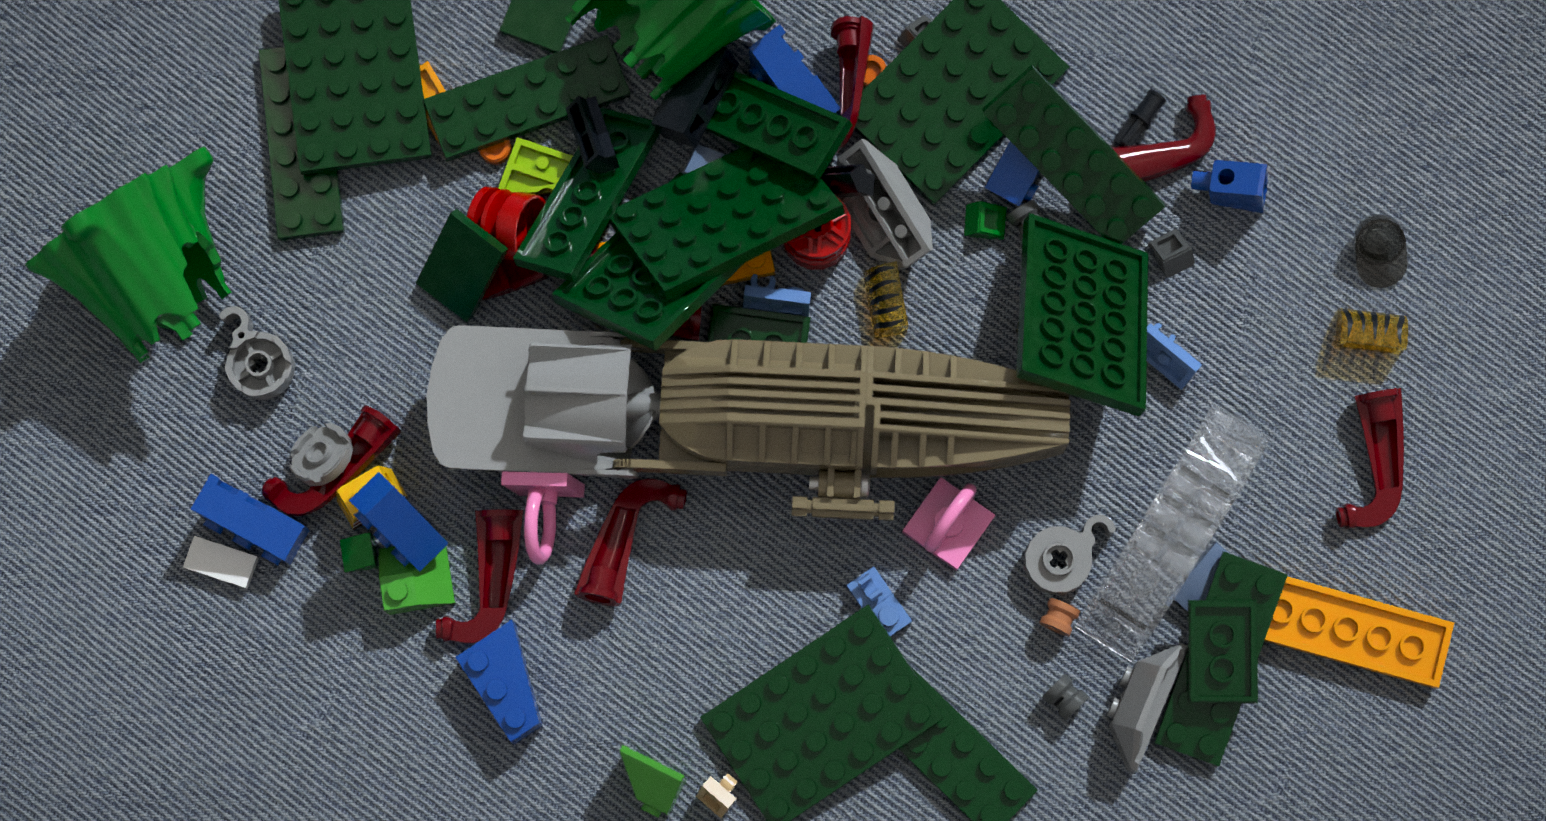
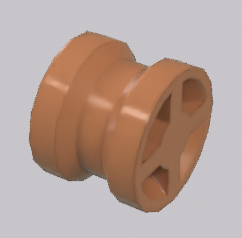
M1050 598L1047 603L1048 612L1041 617L1039 624L1053 632L1069 637L1072 632V621L1078 618L1080 611L1063 601Z

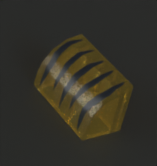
M897 261L884 263L866 270L863 273L874 338L907 333L908 320Z
M1338 308L1335 347L1399 355L1407 349L1408 320L1406 316Z

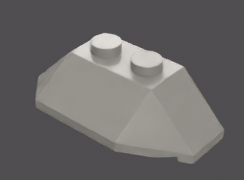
M861 139L837 158V166L864 164L867 173L875 175L874 193L871 196L840 197L839 199L846 205L851 216V227L871 258L903 268H909L933 250L930 218L898 166L867 140Z
M1183 643L1139 660L1134 664L1133 668L1127 666L1119 684L1125 687L1120 699L1114 697L1109 707L1107 716L1112 718L1109 728L1125 767L1131 773L1137 772L1186 654L1188 646Z

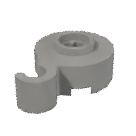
M237 306L225 308L220 312L219 318L226 325H229L235 319H241L240 326L232 333L233 342L225 364V371L229 381L242 395L253 400H269L279 396L289 387L294 377L295 361L290 349L276 335L253 331L252 319L242 308ZM258 359H261L263 362L268 361L264 371L253 372L257 367L255 362Z
M1095 515L1086 521L1081 533L1065 526L1049 527L1038 532L1029 542L1024 555V571L1029 582L1039 591L1052 595H1066L1077 590L1087 579L1092 567L1091 549L1095 544V537L1091 530L1092 527L1100 526L1104 529L1107 536H1112L1116 530L1113 521L1107 516ZM1051 554H1062L1066 558L1063 562L1065 568L1060 569L1058 565L1053 568L1050 565L1053 559Z

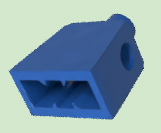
M1215 160L1212 172L1193 171L1191 189L1209 191L1211 204L1263 213L1268 186L1267 164Z

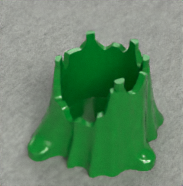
M576 0L571 7L573 10L565 17L569 24L574 25L586 13L597 9L594 28L598 32L616 25L621 37L612 47L622 55L629 47L633 46L632 50L623 58L625 63L633 68L641 59H644V62L635 70L636 73L643 80L652 71L657 76L663 78L658 86L649 94L654 100H657L664 92L675 86L722 47L749 32L757 30L767 31L777 22L758 0Z
M206 147L195 150L171 167L164 165L149 175L143 173L131 182L117 188L101 201L75 214L62 224L61 229L63 232L44 245L39 253L25 264L29 271L53 281L79 300L134 354L140 364L150 358L147 354L148 350L142 341L146 340L151 345L157 343L160 340L158 326L175 331L180 339L184 341L193 335L191 332L193 329L201 325L194 312L199 309L197 304L207 299L202 286V279L216 290L221 299L226 298L232 293L225 283L220 267L221 259L215 247L205 214V180L214 161Z

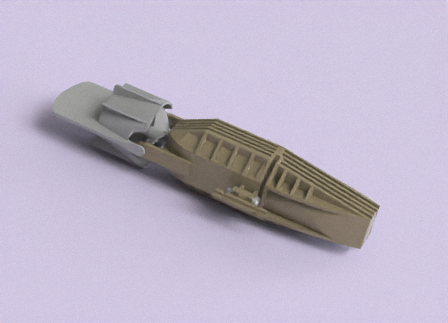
M458 325L449 328L440 340L431 367L427 390V424L433 453L440 465L449 469L568 473L570 475L629 479L637 478L638 472L727 476V471L819 475V477L810 476L809 490H818V497L808 500L806 496H792V516L807 517V513L812 514V517L873 520V517H878V520L894 521L895 501L879 500V503H874V500L860 499V496L861 498L869 497L870 478H918L966 474L1011 467L1061 455L1069 444L1071 400L1069 399L1070 394L1017 378L1016 370L953 355L912 349L729 339L712 342L666 340L654 351L613 331H574ZM631 352L665 354L661 394H657L646 372L636 363V359H631ZM653 420H659V460L631 459L632 448L642 439Z

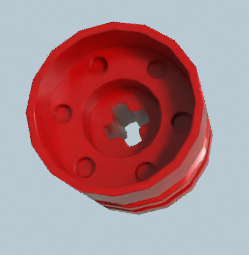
M488 186L483 187L475 194L470 203L467 217L509 248L504 259L514 261L515 253L546 202L540 195L511 192L508 189Z
M841 200L840 202L843 204L845 214L821 225V231L815 232V229L783 244L787 255L797 265L809 270H824L836 265L845 256L850 244L851 216L846 205Z

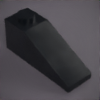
M722 47L665 95L661 105L655 110L654 118L651 122L664 138L694 148L697 147L739 65V62L728 48Z

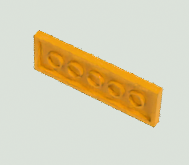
M1287 576L1264 641L1437 689L1440 685L1454 622Z

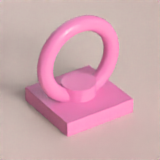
M502 471L501 485L519 496H527L524 516L525 547L530 560L534 564L542 565L548 561L554 547L556 535L555 505L557 504V498H584L585 484L568 473ZM540 505H542L543 532L539 547L538 514Z
M940 477L902 530V533L957 571L990 525L995 514L973 500L977 493L975 485L967 484L959 490Z

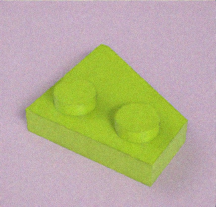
M517 137L498 188L508 189L511 192H525L536 195L552 193L573 156Z

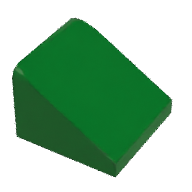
M983 201L968 204L965 213L964 236L1004 239L1007 207Z
M371 532L340 540L344 573L378 568L374 536Z

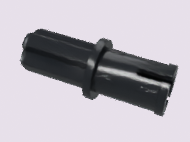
M1150 89L1137 108L1128 113V120L1114 137V142L1118 147L1132 146L1142 132L1151 127V120L1162 105L1166 103L1165 98L1161 94Z

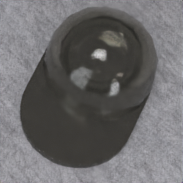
M1380 214L1367 217L1360 222L1354 234L1356 266L1360 278L1366 284L1376 288L1394 285L1404 276L1407 269L1406 239L1402 227L1394 218Z

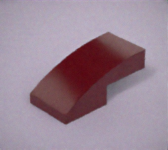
M503 259L482 301L533 285L547 279V275L518 267L514 261Z

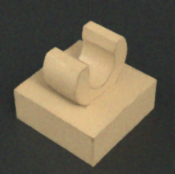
M728 773L719 783L710 776L702 785L696 797L717 816L722 818L736 800L730 792L735 788L734 786L738 781Z

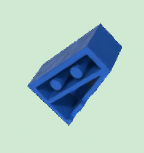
M780 24L749 47L751 69L748 72L753 79L840 115V107L818 76H814L801 61L804 59L803 55L799 50L794 52L784 40L783 34L786 32Z
M1010 141L985 188L1013 204L1021 206L1024 201H1031L1039 188L1035 182L1041 172Z
M380 472L349 500L359 510L354 516L368 530L374 525L377 530L373 535L386 548L392 544L395 549L391 553L404 566L410 562L420 572L449 544Z
M210 474L191 507V510L206 519L203 524L205 527L220 535L223 529L235 535L232 541L250 550L252 545L263 550L261 557L279 566L281 560L291 565L310 531L305 525L252 498L244 491L226 484L213 474Z
M510 620L455 657L511 743L517 744L543 726L517 626L513 620Z

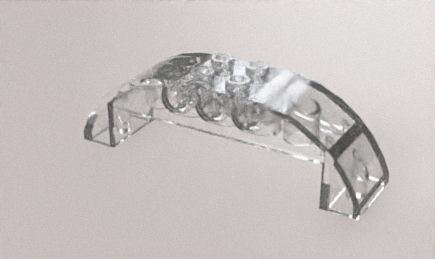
M1214 402L1198 425L1193 437L1104 581L1074 626L1131 663L1145 645L1187 580L1251 475L1270 440V436Z

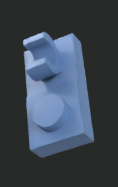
M757 274L752 275L750 285H745L743 308L809 317L811 292H806L798 287L775 289L776 280L773 276H770L768 286L760 287L757 284Z
M1150 323L1147 326V362L1182 390L1202 364L1182 347L1174 343L1176 338L1174 334L1168 338L1160 332L1159 329L1162 327V324L1157 323L1153 326Z
M874 566L846 585L861 609L868 604L871 606L890 636H893L912 623L911 618Z

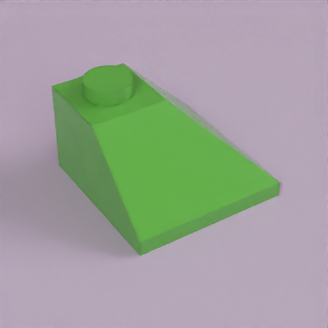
M394 546L379 549V581L383 608L387 614L393 615L455 604L447 546L420 572L410 562L404 566L391 553L395 549Z
M622 745L620 754L636 799L643 803L641 810L657 818L660 817L661 813L669 816L687 780L686 777Z

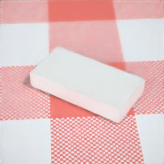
M194 536L183 568L248 589L259 557Z

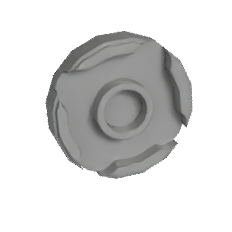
M332 423L324 424L325 426L320 428L314 426L298 438L290 453L292 458L290 470L302 483L309 486H322L336 479L345 470L351 460L353 446L351 438L340 426Z

